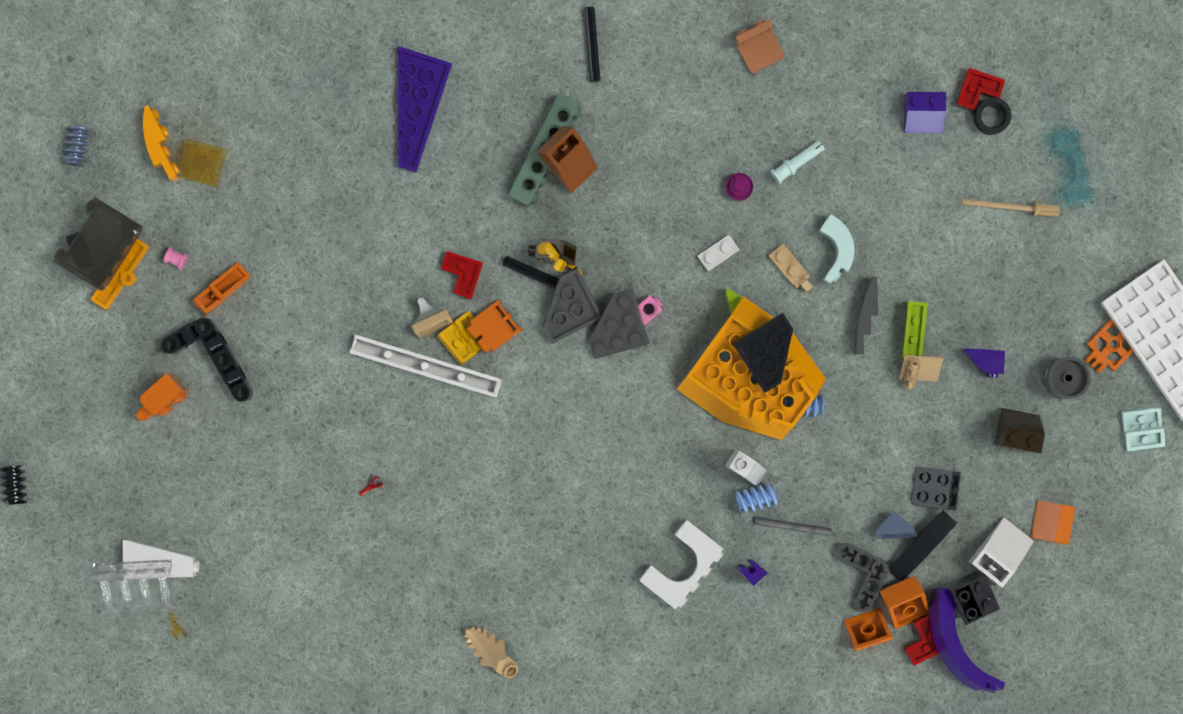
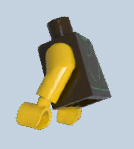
M538 239L536 245L529 246L528 255L534 256L535 259L543 263L553 264L552 267L555 270L563 272L565 267L567 269L576 267L577 247L565 240Z

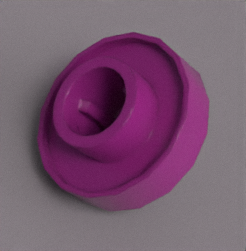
M735 173L726 181L725 190L729 198L734 201H743L750 197L754 185L751 178L745 173Z

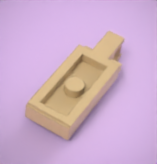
M784 244L768 256L796 288L801 286L806 293L813 288L807 281L810 277L807 271Z

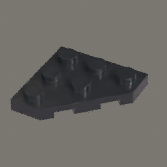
M783 312L733 343L764 393L782 382L793 333V327Z

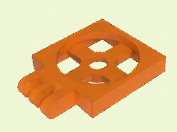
M1112 319L1086 344L1092 352L1084 361L1088 363L1093 358L1094 361L1090 364V367L1093 369L1099 364L1100 366L1095 370L1097 374L1107 365L1115 371L1134 352L1130 346L1128 351L1122 347V341L1125 338L1121 332L1116 336H1111L1106 331L1111 327L1117 328ZM1099 337L1106 342V347L1101 352L1097 349V339ZM1112 340H1115L1117 342V346L1115 348H1112L1110 346V342ZM1111 352H1117L1122 358L1111 361L1106 357Z

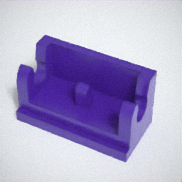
M749 559L748 561L752 566L746 569L740 564L737 568L754 586L768 572L755 561Z

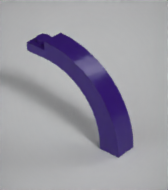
M944 587L933 589L929 608L930 628L936 649L946 667L959 681L974 691L985 690L994 693L995 691L1003 690L1005 682L979 669L963 650L955 624L956 604L950 590Z

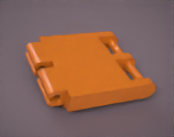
M497 300L469 322L470 326L466 329L474 340L479 336L481 337L477 344L484 353L489 350L493 353L523 330L512 320V315L504 310L500 300ZM496 307L500 309V311L504 314L505 317L501 315V313L497 310ZM507 320H508V321L511 323V325L515 328V331H514V330L512 329V327L508 324Z

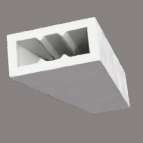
M734 450L725 464L727 468L755 486H758L767 472L758 462L738 450Z
M132 539L123 540V579L194 577L196 572H199L200 564L199 561H196V556Z

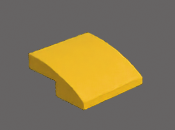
M470 311L463 314L437 335L438 339L460 366L482 350L477 344L481 337L479 336L474 340L466 330L470 326L469 322L475 318Z

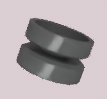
M1074 357L1057 358L1051 361L1043 374V384L1047 392L1059 399L1078 398L1087 391L1091 382V375L1087 365ZM1067 374H1068V377H1067V378H1069V381H1066V380H1065V376H1066Z

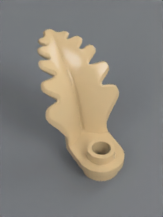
M473 626L465 629L466 634L464 637L467 638L465 642L471 643L468 645V648H476L473 655L475 657L481 656L479 661L481 666L492 667L497 673L506 678H513L518 673L517 663L505 652V641L503 639L495 641L494 633L487 636V630L483 629L481 632L480 627L475 629Z

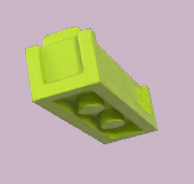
M906 302L908 307L903 354L900 359H904L905 355L922 356L928 303Z

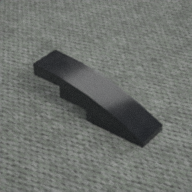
M942 510L918 534V537L903 550L902 554L892 562L889 570L903 581L947 536L957 522Z

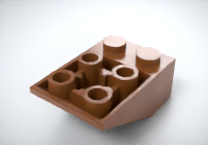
M562 126L537 151L570 194L597 169L585 142L572 127Z

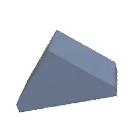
M895 511L876 530V535L879 539L918 537L915 529Z

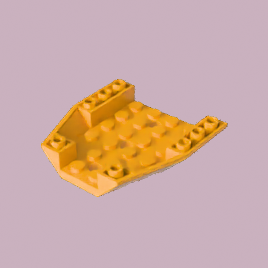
M743 296L691 371L687 373L677 387V390L723 423L782 440L793 429L815 399L826 381V377L794 333H792L782 382L764 393L759 384L753 383L751 381L753 374L733 343L774 317ZM722 351L730 353L731 358L728 361L720 359L719 355ZM791 396L794 399V403L791 406H785L783 404L784 397Z

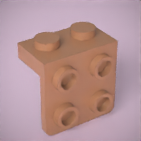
M763 19L755 23L754 28L750 30L745 28L737 33L738 36L735 37L734 42L752 74L784 58V53L772 31L773 25L770 20L765 22Z

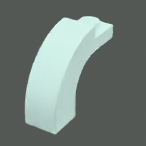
M832 214L828 216L818 231L829 238L836 248L835 262L823 279L828 284L838 280L842 274L839 272L840 269L848 272L854 259V242L851 233Z

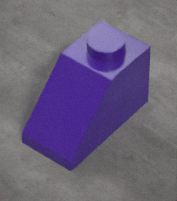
M970 348L963 350V353L981 373H987L986 377L998 378V374H1004L1005 351Z

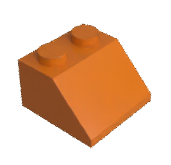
M916 576L906 578L880 591L883 603L895 630L929 614L925 593Z

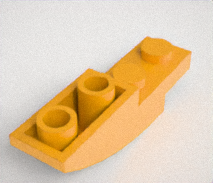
M147 105L144 107L143 131L150 159L154 167L159 168L163 166L169 179L174 182L180 178L178 175L180 170L175 162H171L169 158L171 152L168 147L162 145L169 141L167 138L169 132L165 125L161 126L158 119L161 117L156 108L152 109V107Z

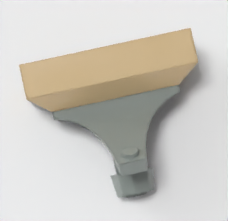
M424 296L417 298L420 314L412 327L419 339L453 323L447 310L431 307Z

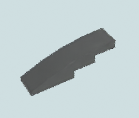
M877 277L870 279L861 302L855 331L854 355L864 354V335H871V316L878 315Z

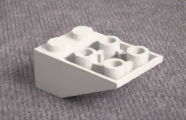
M1003 517L968 563L984 573L997 586L1003 588L1015 573L1034 541Z

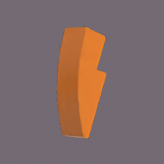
M237 262L213 281L207 289L195 297L193 304L206 317L239 289L251 276Z

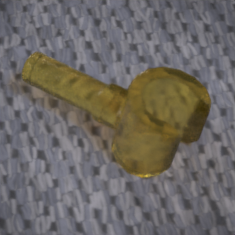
M173 613L169 614L168 616L174 628L172 635L179 641L177 638L178 633L182 632L183 636L186 637V632L177 624Z

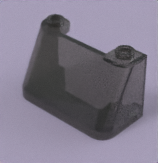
M94 196L86 205L87 220L69 248L64 247L57 250L53 262L102 291L108 286L142 231V225Z

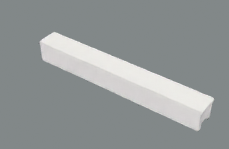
M359 335L354 336L352 348L349 352L496 398L502 379Z

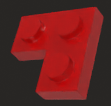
M968 68L956 105L974 111L980 94L1000 98L1005 80Z
M447 251L441 270L459 275L453 294L472 299L484 263Z
M929 614L913 622L921 640L905 647L913 666L939 654L933 641Z

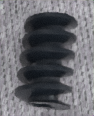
M23 465L0 468V471L6 473L0 476V479L6 480L1 486L7 488L1 492V494L7 495L6 498L2 499V502L8 503V505L28 503V501L22 500L23 497L27 496V493L21 492V490L26 488V485L20 484L26 480V478L20 477L21 474L25 473V470L19 469Z

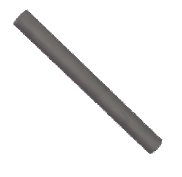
M755 517L754 523L756 525L831 536L832 528L761 517Z

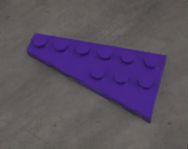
M398 46V167L417 173L453 64Z

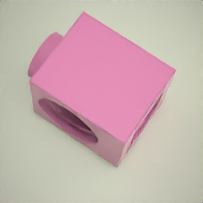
M649 296L638 305L644 326L662 311V303L657 297L652 298ZM646 304H651L654 307V312L650 315L645 314L643 311V307Z

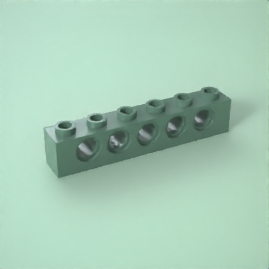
M561 93L558 94L508 194L509 198L527 207H530L531 204L535 205L539 197L537 191L539 187H544L548 178L545 175L548 170L551 171L537 151L551 138L549 136L551 130H559L562 126L573 128L571 126L573 118L577 120L582 110L579 108V102ZM560 113L568 115V119L564 122L559 121L557 117ZM534 164H541L543 170L540 173L533 172L532 167ZM526 181H532L534 188L526 190L523 185Z

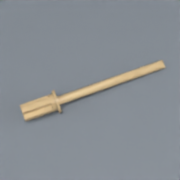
M962 199V205L1034 212V217L1036 215L1059 217L1060 208L1057 205L1038 204L1037 201L1034 206Z

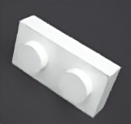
M727 235L697 257L709 272L740 251L731 236Z

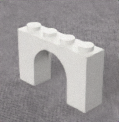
M687 519L675 535L695 552L697 564L694 572L686 579L672 580L650 565L639 578L641 583L675 610L678 606L681 608L688 600L686 596L690 591L693 593L697 589L699 579L702 576L705 578L711 571L710 565L714 561L717 563L723 556L721 552L723 548Z

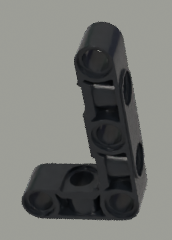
M205 317L199 318L163 339L162 349L170 354H176L186 348L188 349L189 345L201 340L233 397L240 402H246L252 398L253 391L246 380V376L213 320ZM208 321L210 328L204 332L201 328L202 323ZM174 340L176 348L171 351L168 348V343ZM224 354L229 358L226 365H222L220 362V358ZM241 388L247 390V396L243 399L239 396Z

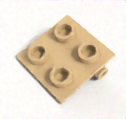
M905 355L899 379L904 380V386L908 390L915 387L916 380L937 382L944 358Z

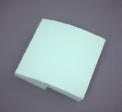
M1153 406L1121 411L1126 451L1165 447L1161 407Z

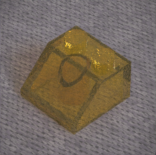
M187 139L182 155L181 178L218 188L228 151Z

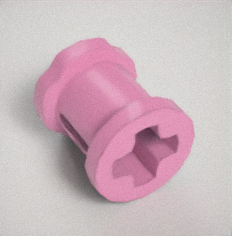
M169 247L163 262H169L177 266L179 270H182L187 262L188 254L185 253L183 255L174 251V248Z

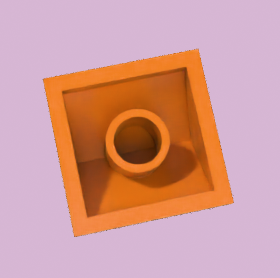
M1037 500L1031 538L1069 545L1075 507Z
M880 608L844 620L855 651L893 639Z

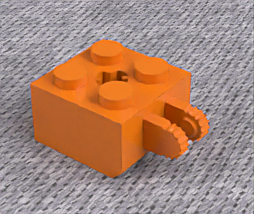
M166 373L140 396V402L143 407L137 412V419L139 421H147L152 416L168 415L173 410L171 406L175 403L179 404L187 398L186 393L189 390L175 374Z

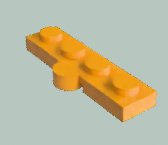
M133 236L90 300L108 310L124 286H132L136 283L137 277L134 271L150 249V246Z

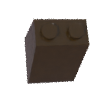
M1001 408L994 445L1030 453H1042L1045 432L1040 415Z

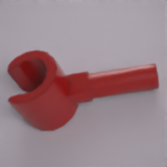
M379 476L374 477L371 484L358 492L359 495L362 496L374 488H381L383 483L380 486L374 484V480L378 479Z

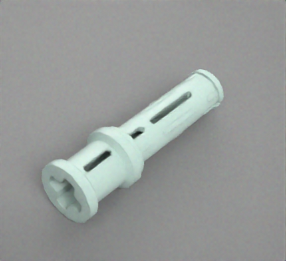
M817 140L791 160H784L781 166L775 170H770L775 181L780 185L786 177L794 175L796 169L824 151L823 145L815 149L821 142Z

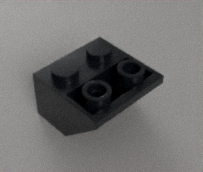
M978 570L961 578L950 590L964 625H968L1000 609L986 575Z

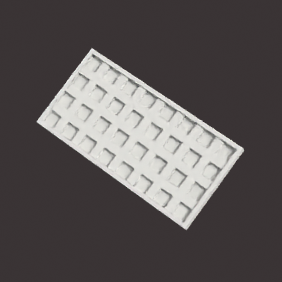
M1164 259L1100 303L1183 422V286Z

